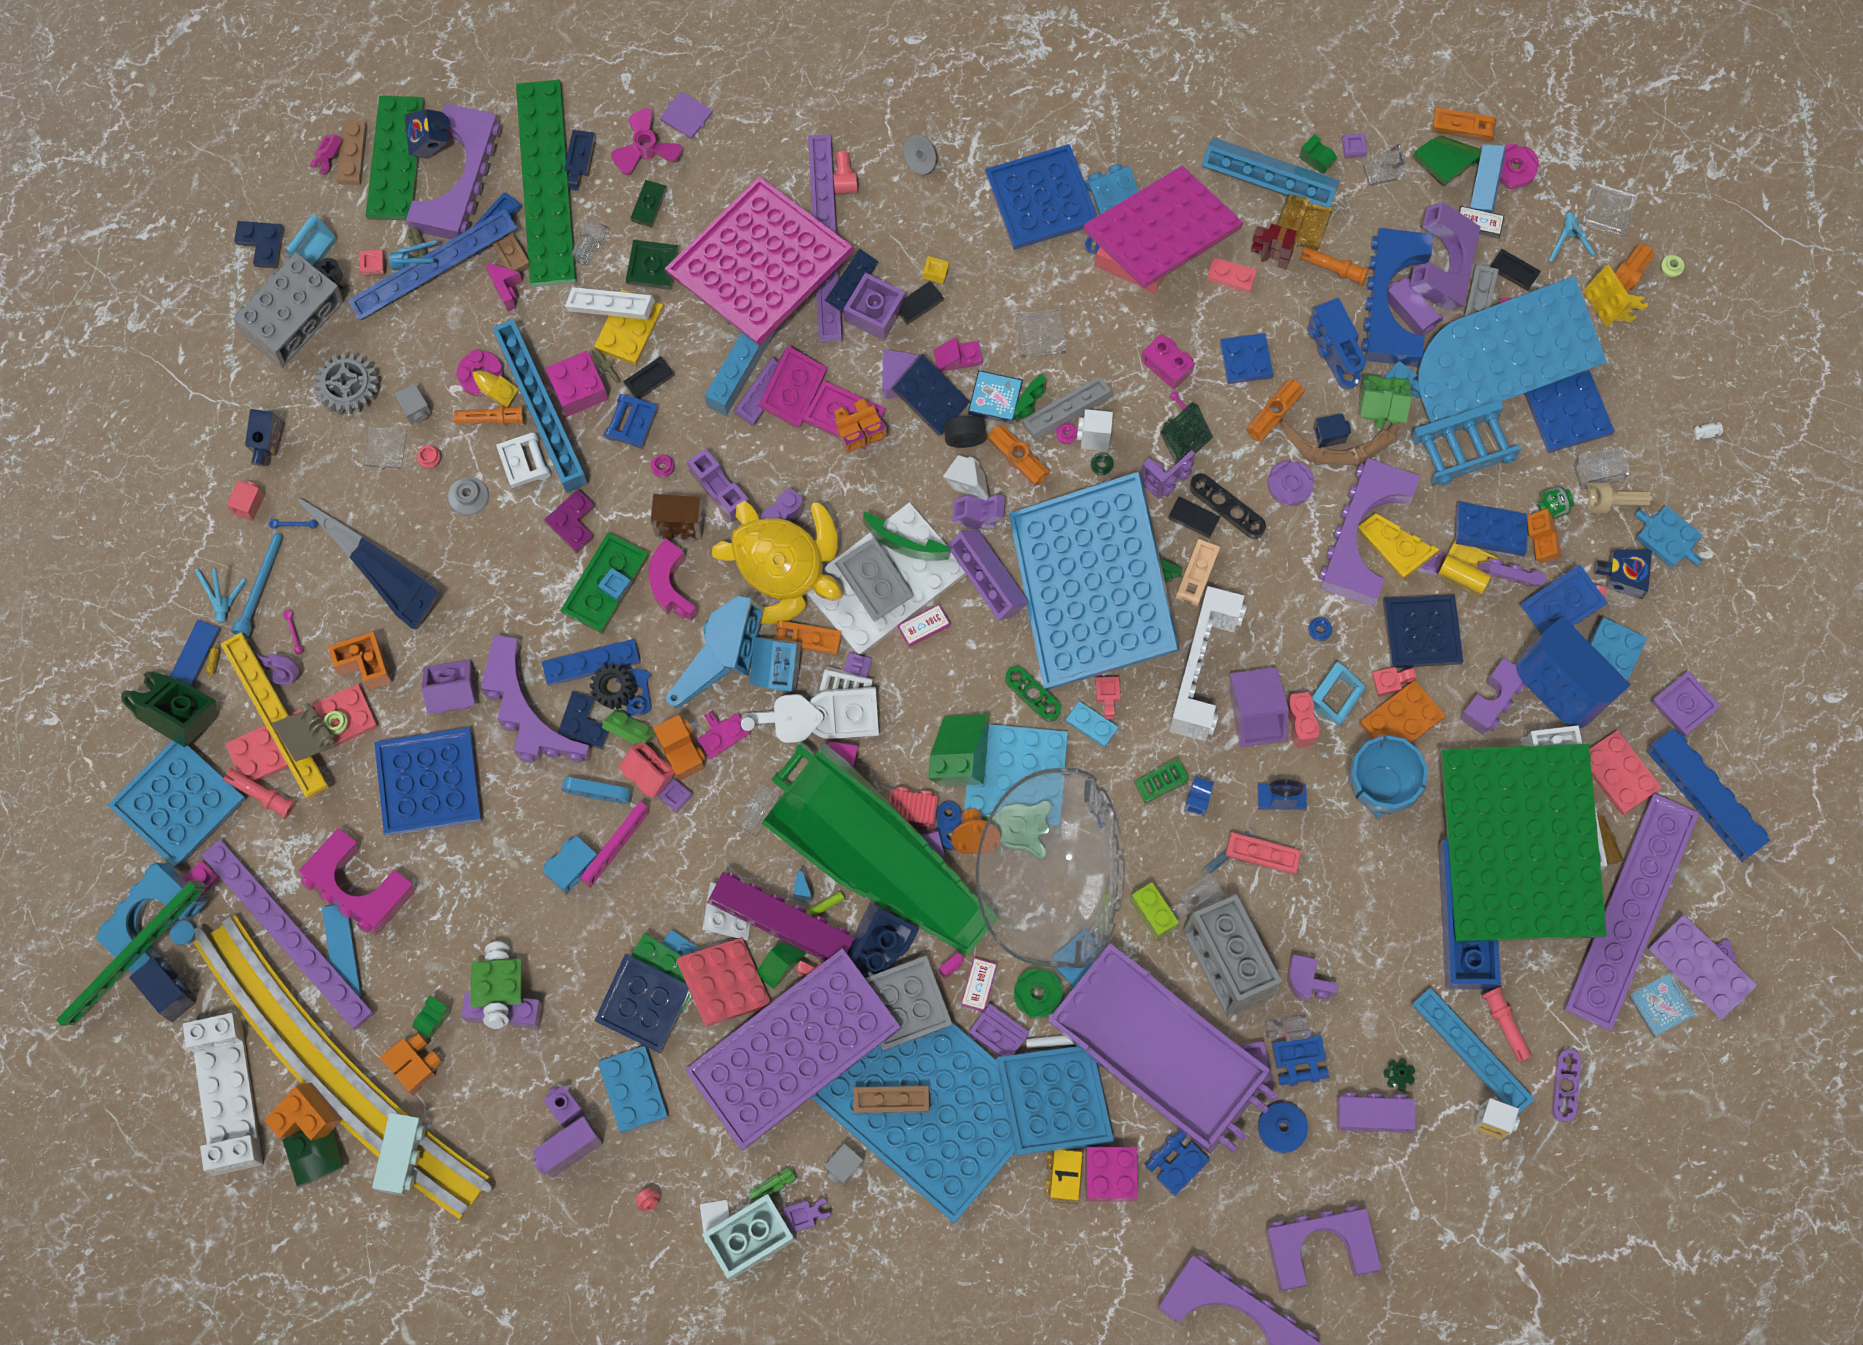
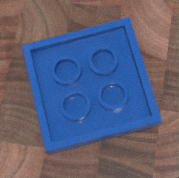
M1590 370L1524 393L1547 453L1607 437L1615 432Z

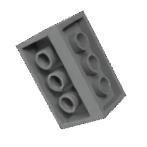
M1237 894L1198 910L1191 915L1183 929V933L1226 1017L1228 1018L1269 1000L1282 981Z

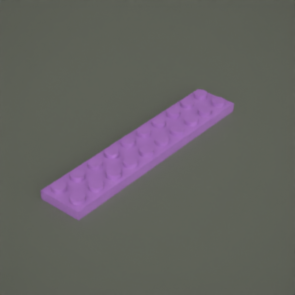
M1655 793L1651 796L1605 908L1607 936L1604 938H1593L1564 1011L1605 1030L1611 1031L1613 1029L1698 818V812Z

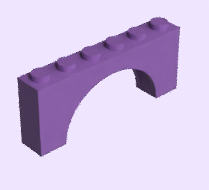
M445 103L442 112L451 122L450 126L446 128L447 135L455 138L466 150L465 169L458 183L445 195L430 201H412L406 222L409 229L418 228L420 233L452 240L469 230V218L475 212V199L477 195L481 194V181L483 175H487L489 168L488 159L489 156L494 154V141L500 135L501 124H499L496 114Z
M1367 458L1365 465H1359L1355 476L1359 478L1358 484H1353L1348 496V498L1352 499L1351 504L1344 507L1341 518L1345 519L1343 526L1338 525L1334 539H1337L1335 547L1330 546L1326 559L1330 560L1328 567L1323 566L1319 580L1323 581L1320 589L1374 607L1384 578L1374 574L1360 557L1356 541L1358 525L1371 510L1387 503H1405L1410 505L1420 476Z
M1193 1255L1191 1256L1157 1308L1179 1324L1189 1312L1206 1305L1229 1306L1250 1317L1262 1330L1268 1345H1322L1317 1341L1319 1337L1307 1329L1303 1332L1297 1328V1322L1286 1314L1281 1317L1274 1312L1275 1307L1264 1299L1260 1302L1252 1297L1254 1292L1244 1285L1238 1287L1233 1284L1231 1276L1222 1270H1219L1217 1273L1210 1268L1211 1263L1200 1255L1197 1258Z

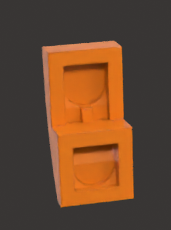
M1548 508L1528 515L1529 536L1534 540L1536 560L1541 564L1561 557L1557 530Z

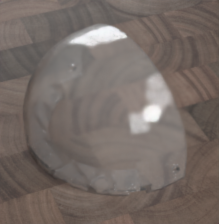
M1078 768L1045 769L1034 772L1018 781L1003 795L993 809L983 830L978 848L976 889L985 923L992 936L1006 952L1023 962L1054 968H1083L1087 966L1088 962L1096 961L1107 948L1117 926L1113 923L1116 911H1121L1125 881L1124 849H1119L1118 835L1121 834L1118 817L1104 787L1100 788L1096 784L1097 778L1091 773Z

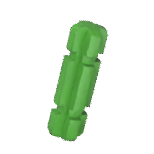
M786 1168L781 1172L780 1176L775 1175L761 1184V1188L758 1189L756 1187L751 1190L749 1196L753 1203L767 1194L770 1197L783 1189L786 1183L789 1185L794 1182L796 1176L790 1168Z

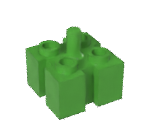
M1364 373L1359 394L1360 416L1367 420H1376L1375 427L1378 429L1384 428L1386 418L1388 422L1394 424L1400 422L1407 423L1412 398L1410 380L1396 377L1387 379L1382 378L1381 375Z

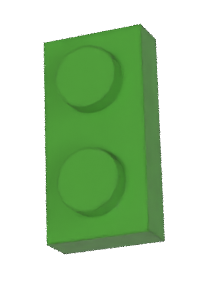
M614 710L604 720L602 726L603 729L633 744L643 742L648 745L655 736L652 728L617 710Z

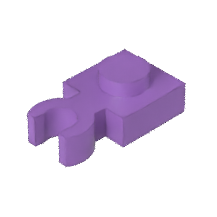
M821 1199L817 1201L813 1207H809L808 1201L783 1208L791 1234L814 1227L813 1219L815 1218L821 1220L830 1218V1212L825 1214L819 1212V1207L827 1204L826 1200Z

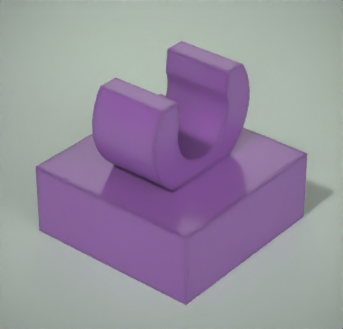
M849 652L844 671L867 677L872 664V658Z

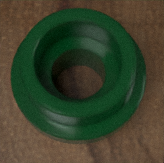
M1106 453L1095 454L1090 463L1092 471L1097 475L1109 474L1114 465L1112 457ZM1103 462L1106 466L1101 468L1098 466V463Z

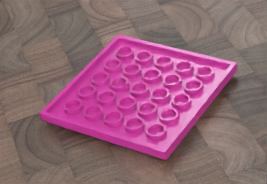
M759 176L665 268V271L759 346L854 252V249L848 242Z

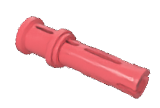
M233 768L227 771V777L224 776V782L262 802L263 808L275 811L284 820L290 815L296 804V801L288 800L279 795L277 790H268Z
M1499 987L1481 997L1487 1001L1492 1011V1019L1498 1020L1517 1058V1062L1531 1057L1532 1054L1511 1015L1512 1007L1508 1006L1502 994L1503 989Z

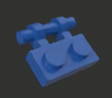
M1321 1035L1272 1043L1276 1069L1286 1067L1287 1075L1278 1076L1280 1086L1287 1084L1289 1086H1297L1300 1082L1311 1081V1083L1320 1082V1079L1329 1078L1328 1069H1318L1317 1062L1326 1060ZM1308 1064L1309 1071L1296 1073L1295 1066Z
M1180 1130L1174 1136L1170 1135L1165 1140L1166 1144L1158 1152L1155 1151L1150 1156L1151 1159L1144 1165L1151 1173L1157 1167L1163 1171L1157 1180L1174 1197L1210 1161L1193 1143L1186 1149L1181 1146L1180 1143L1186 1136ZM1174 1150L1179 1156L1169 1165L1165 1159Z

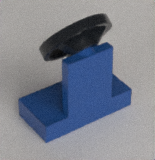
M1278 779L1270 782V784H1258V809L1306 810V784L1290 779Z

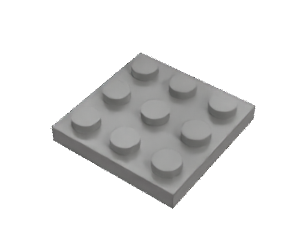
M927 956L865 978L902 1027V1029L880 1045L882 1052L952 1026Z

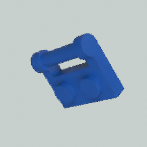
M619 394L617 408L609 428L605 429L603 436L608 440L619 441L642 449L658 406L625 394ZM631 406L632 408L623 431H617L626 407Z

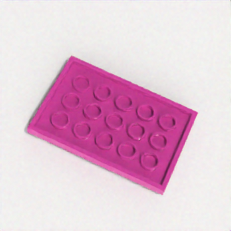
M1182 165L1084 225L1083 231L1137 283L1146 288L1241 229L1243 221Z

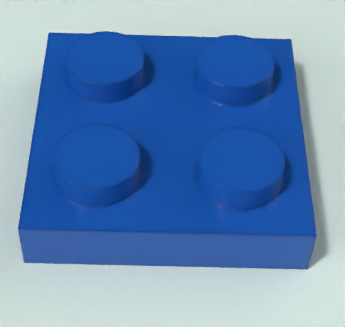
M1265 333L1220 339L1227 384L1273 378Z

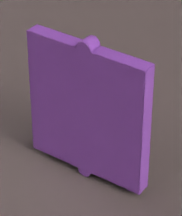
M681 91L674 101L668 104L669 107L662 114L660 120L692 140L700 128H704V123L711 116L713 110Z

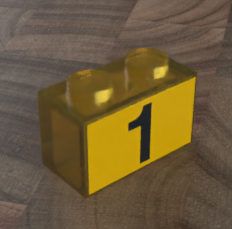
M1065 1149L1053 1151L1052 1155H1047L1046 1169L1051 1170L1050 1180L1045 1179L1044 1195H1049L1048 1202L1079 1204L1084 1151Z

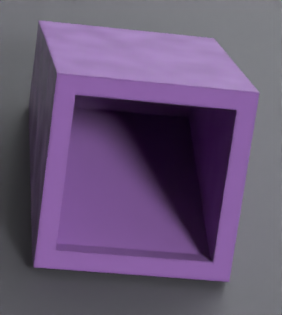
M1277 667L1230 673L1229 691L1240 747L1287 741L1289 708Z

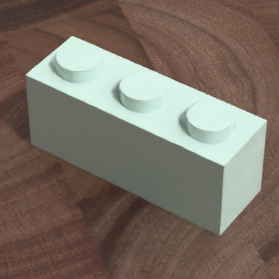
M389 1113L372 1189L378 1192L407 1196V1192L412 1190L414 1176L411 1175L413 1165L416 1166L418 1164L420 1151L417 1148L419 1140L422 1141L425 1135V1125H423V1121L420 1118Z

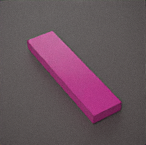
M640 801L582 874L580 879L583 884L589 888L594 885L646 818L649 811L645 804Z

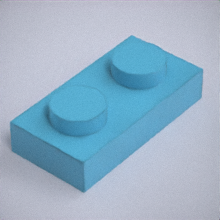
M1078 701L1065 720V723L1103 748L1107 746L1118 730V726Z

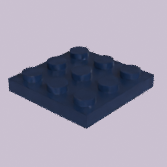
M1455 594L1384 599L1383 605L1391 668L1458 665L1463 663Z
M626 953L594 1021L661 1053L690 990L685 981Z

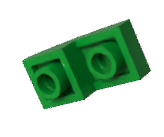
M1042 374L1038 375L1027 386L1019 398L1014 413V420L1016 422L1033 414L1035 399H1039L1046 392L1047 380Z

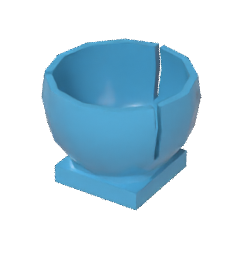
M1388 735L1385 737L1380 736L1364 743L1352 757L1347 782L1350 784L1357 801L1368 808L1375 818L1378 819L1384 814L1391 815L1408 809L1418 801L1426 789L1428 768L1420 750L1406 739Z

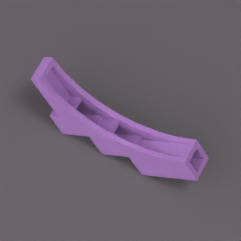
M494 635L481 690L491 700H500L502 698L497 720L503 726V729L512 732L519 729L514 752L519 757V760L527 763H533L534 760L541 761L542 754L545 753L546 756L551 758H559L560 755L568 757L569 760L574 762L589 761L591 756L589 745L569 740L557 734L541 722L529 708L519 682L518 661L520 644L516 638Z

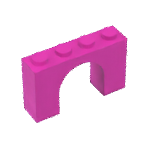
M337 828L300 868V882L308 890L314 889L317 891L319 897L328 905L333 903L337 906L338 911L345 918L349 919L351 917L357 921V926L366 933L370 931L376 936L414 894L413 883L393 870L383 883L368 895L351 896L341 891L336 884L338 874L358 852V847L355 840Z

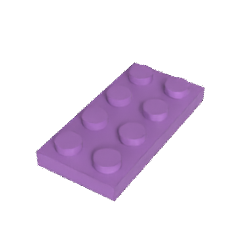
M1684 914L1648 948L1721 1020L1757 986Z

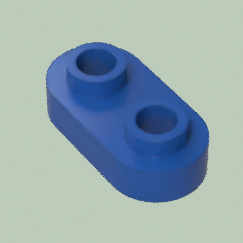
M944 802L937 809V825L941 844L944 849L949 851L956 849L953 847L951 840L946 836L949 833H953L954 829L962 824L960 808L953 802ZM946 810H951L953 812V815L947 817L945 816L944 812Z

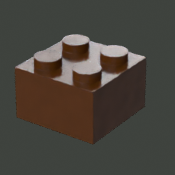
M653 494L651 524L655 537L662 540L665 538L667 540L681 538L687 542H693L696 539L702 540L704 511L700 497Z

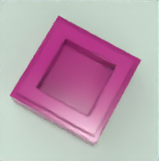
M958 952L939 968V974L944 979L950 977L963 965V958Z

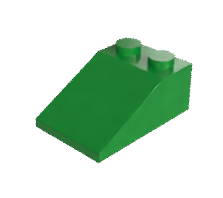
M988 714L943 717L930 754L928 779L939 786L984 785L989 726Z

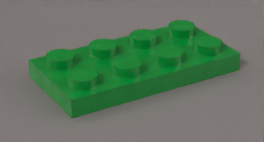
M607 532L560 609L561 613L602 634L648 559V552ZM611 568L631 580V585L619 601H616L598 588V585Z

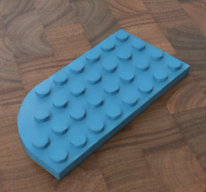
M1570 277L1460 318L1440 330L1427 346L1418 370L1419 397L1429 423L1498 400L1501 402L1607 363L1576 277Z

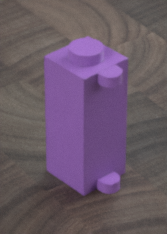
M1405 277L1400 282L1394 281L1387 289L1388 304L1415 335L1425 336L1436 328L1444 317L1441 314L1438 315L1421 294L1410 288L1411 280Z

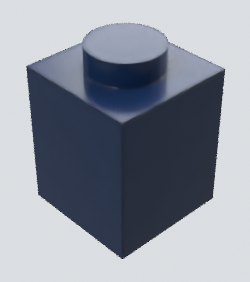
M1343 413L1317 418L1313 427L1319 448L1346 443L1349 434H1351L1350 423L1348 420L1345 421Z

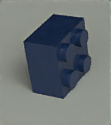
M152 957L129 977L155 1010L172 1023L195 1004L191 998L194 993L185 983H182L177 978L179 975L163 960L159 963Z

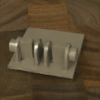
M309 703L301 707L302 712L271 723L295 762L337 746L333 739L334 736L325 728L326 724L318 716L315 707Z

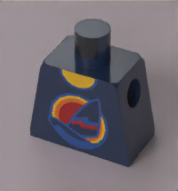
M424 109L404 115L409 156L428 159L447 143L446 128L450 126L451 122L443 112Z
M250 409L245 446L253 452L251 461L253 465L265 466L267 455H277L285 422L274 412Z
M1613 550L1608 561L1596 560L1594 574L1607 576V589L1643 599L1649 590L1652 550Z

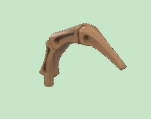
M1285 420L1280 422L1297 450L1308 462H1314L1316 465L1340 464L1359 466L1361 463L1365 464L1367 458L1371 459L1381 450L1397 441L1396 433L1400 428L1398 424L1392 423L1388 430L1384 428L1370 442L1359 446L1357 449L1333 451L1324 447L1319 448L1317 445L1307 442Z

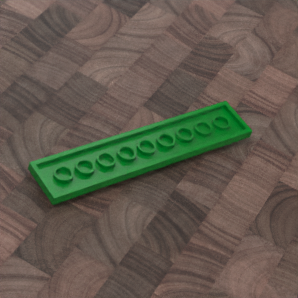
M558 79L517 83L516 95L527 252L530 263L528 265L530 286L540 287L576 283L568 173L564 169L567 157L561 82Z

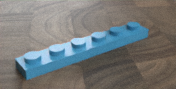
M1431 988L1411 1005L1500 1102L1518 1108V1115L1535 1100Z

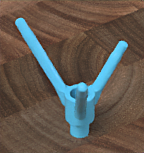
M1573 212L1567 213L1565 228L1549 258V262H1553L1567 236H1578L1592 256L1595 255L1594 250L1585 238V232L1579 227L1575 214Z
M198 568L195 569L214 607L216 622H226L228 607L231 606L234 598L245 584L246 579L242 578L229 598H222L217 569H212L215 596Z

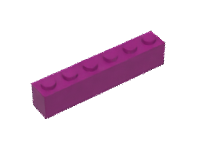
M727 872V874L721 873L707 901L708 904L823 961H827L842 948L847 953L854 939L846 929L841 927L834 928L828 925V921L822 917L815 916L813 918L805 914L806 910L797 905L791 907L784 903L783 898L775 894L769 896L762 892L763 889L753 883L747 885L740 881L741 878L731 872Z

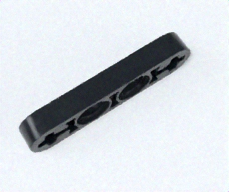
M1196 474L1193 476L1190 482V491L1194 496L1247 537L1259 539L1263 536L1266 530V522L1262 517L1207 475ZM1197 483H1205L1204 488H1196ZM1213 488V490L1210 492L1209 496L1207 497V496H1206L1207 491H1210V489ZM1220 494L1225 498V502L1220 505L1213 502L1212 497ZM1234 508H1239L1243 512V517L1239 519L1231 516L1230 511ZM1247 516H1249L1250 518L1248 522L1246 521L1245 525H1243L1242 523L1245 522ZM1252 525H1260L1259 530H1251Z

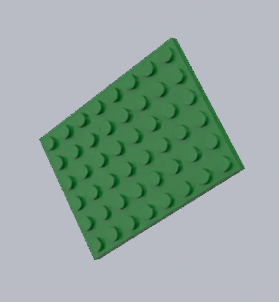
M1589 744L1442 749L1441 763L1455 943L1606 937L1607 930Z

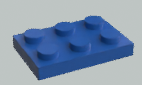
M1458 502L1456 506V544L1525 556L1527 552V514Z
M1580 564L1524 601L1520 606L1542 635L1562 616L1574 627L1607 605L1608 602Z

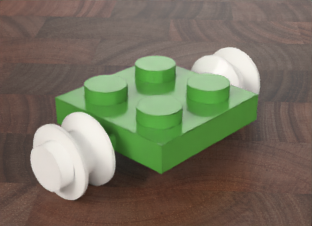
M494 941L486 945L485 961L471 962V1008L485 1007L483 1010L485 1015L483 1022L492 1029H500L507 1025L509 1009L506 1005L522 1003L521 959H509L508 953L510 948L501 941Z

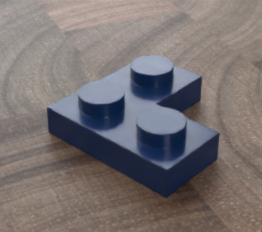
M237 221L234 242L236 245L255 246L253 259L255 267L277 269L284 227L282 224Z
M572 691L557 734L569 740L604 750L609 731L602 728L603 723L589 720L596 701L595 697Z

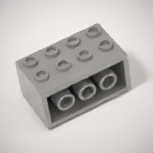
M295 253L292 257L285 259L282 263V268L276 274L273 273L268 277L266 284L261 290L258 289L252 294L246 306H241L236 311L233 319L244 338L283 368L343 304V300L335 283Z

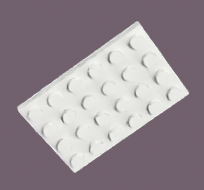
M910 502L886 520L887 531L923 546H926L928 539L946 545ZM871 533L867 534L822 569L823 575H830L842 587L843 597L841 599L829 601L819 597L814 590H811L806 596L834 629L842 632L841 637L857 655L862 656L896 630L899 624L909 620L966 576V573L951 552L948 560H920L895 552L877 540L914 597L876 622L872 620L835 564L841 558L873 539L874 536Z

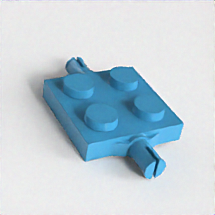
M1667 505L1653 517L1649 516L1642 509L1635 514V517L1645 524L1643 531L1637 536L1636 540L1647 549L1652 550V553L1671 569L1685 558L1690 560L1696 567L1701 563L1703 558L1692 550L1695 543L1702 537V534Z

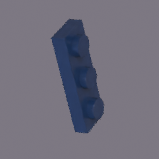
M859 249L825 301L844 313L843 309L865 273L870 274L878 261Z

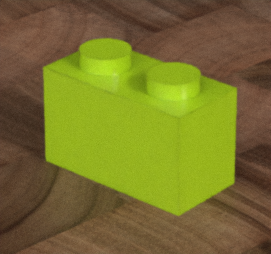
M1152 882L1131 895V904L1156 941L1177 929L1178 920Z

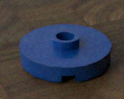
M1278 1103L1268 1107L1269 1110L1266 1114L1263 1113L1259 1118L1257 1128L1259 1138L1273 1152L1281 1154L1293 1152L1307 1138L1308 1124L1306 1117L1300 1109L1292 1104ZM1279 1124H1286L1288 1127L1287 1131L1282 1132L1279 1129Z

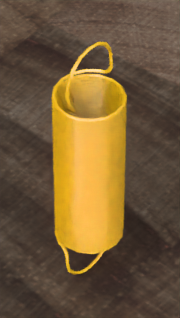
M215 646L210 649L205 670V673L208 675L215 673L220 650L215 649Z

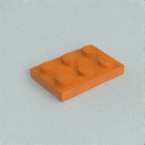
M1414 680L1361 720L1359 724L1372 739L1388 735L1404 738L1412 744L1442 721L1446 715L1417 681Z

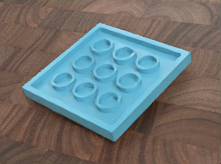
M989 724L984 785L966 786L964 811L978 809L982 812L984 819L985 815L994 812L1008 801L1015 800L1035 803L1042 798H1047L1051 801L1052 807L1046 814L1045 819L1048 825L1060 826L1068 732Z

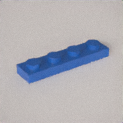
M631 639L542 661L547 686H552L596 675L595 671L597 669L601 671V666L603 665L609 667V664L613 663L615 666L618 664L624 668L640 664L635 640Z

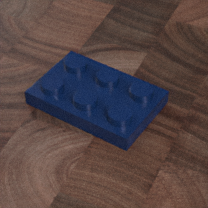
M923 354L918 355L891 387L938 436L944 433L945 422L958 417L970 403Z

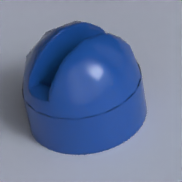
M1089 236L1085 241V249L1090 254H1096L1100 246L1096 243L1095 251L1090 250L1093 239Z

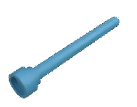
M280 533L273 535L241 618H238L233 623L231 632L235 635L242 632L245 638L250 636L252 631L250 620L281 543L282 535Z

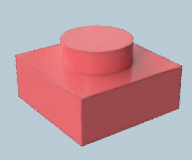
M383 250L360 251L361 275L384 274Z

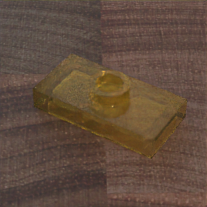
M1605 816L1598 817L1607 866L1622 862L1624 858Z

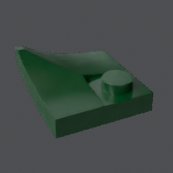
M334 1129L327 1137L310 1140L304 1132L282 1139L297 1187L317 1181L344 1168Z

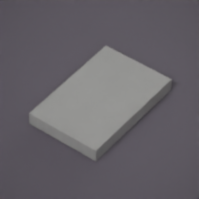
M875 537L835 563L874 622L914 597Z

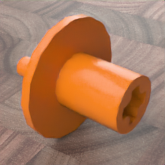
M965 810L961 815L962 824L955 828L951 835L953 847L959 853L979 854L994 850V846L999 840V831L996 826L988 821H983L980 810Z

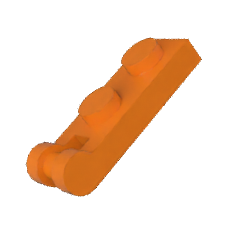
M1436 107L1432 131L1477 138L1483 142H1492L1495 136L1493 128L1496 127L1497 119L1487 115ZM1483 125L1484 129L1478 128V126Z
M777 621V635L773 639L802 642L801 650L834 656L838 655L841 631ZM787 632H793L792 639L786 638Z

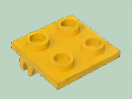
M1606 265L1583 290L1605 327H1609L1615 321L1631 323L1636 319V315H1628L1632 313V309L1645 310L1648 306V303H1641L1645 299L1644 297L1630 295L1626 292L1610 265Z

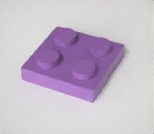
M1689 671L1651 701L1684 737L1721 707Z

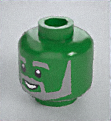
M1562 486L1543 491L1540 497L1541 501L1537 502L1539 510L1542 511L1548 508L1553 519L1570 514L1574 506L1570 490L1564 489Z

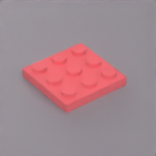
M742 938L690 953L676 960L705 1027L763 1009L771 1004Z

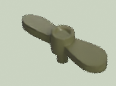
M597 349L592 350V354L600 363L602 371H607L616 383L620 382L617 375L611 369V365L615 364V361L613 359L605 361Z

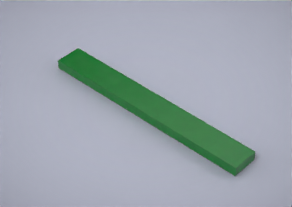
M189 881L69 1005L56 1021L61 1026L75 1025L198 898L207 886L202 881Z

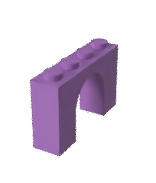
M1444 202L1427 207L1423 228L1444 242L1450 256V267L1448 273L1431 262L1414 267L1410 288L1446 311L1463 307L1481 226Z
M1359 1206L1345 1208V1213L1335 1215L1334 1211L1320 1213V1218L1311 1220L1310 1216L1296 1218V1223L1286 1225L1285 1221L1271 1223V1228L1267 1229L1265 1233L1279 1292L1307 1285L1300 1252L1302 1243L1307 1235L1316 1231H1327L1341 1239L1348 1253L1353 1277L1380 1271L1381 1265L1367 1209L1360 1210Z

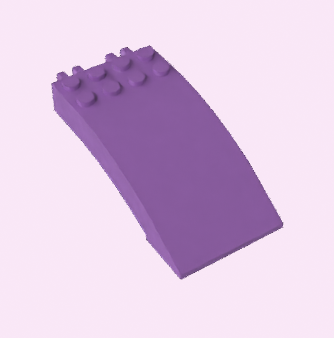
M1112 944L1107 946L1048 1019L1054 1027L1091 1059L1209 1154H1212L1219 1143L1231 1152H1236L1238 1149L1236 1145L1228 1141L1225 1136L1231 1131L1240 1140L1244 1141L1247 1138V1135L1234 1124L1250 1104L1266 1114L1269 1109L1263 1102L1256 1099L1260 1091L1270 1100L1276 1101L1278 1098L1272 1090L1265 1086L1272 1078L1269 1068L1207 1022L1151 976L1149 972Z

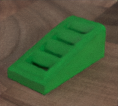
M1176 759L1134 781V784L1144 803H1147L1188 784L1189 778L1180 760ZM1174 769L1179 777L1178 780H1175L1171 772ZM1163 774H1166L1170 784H1166L1162 776ZM1155 778H1157L1161 786L1159 790L1153 781ZM1144 783H1149L1153 791L1152 794L1148 793Z

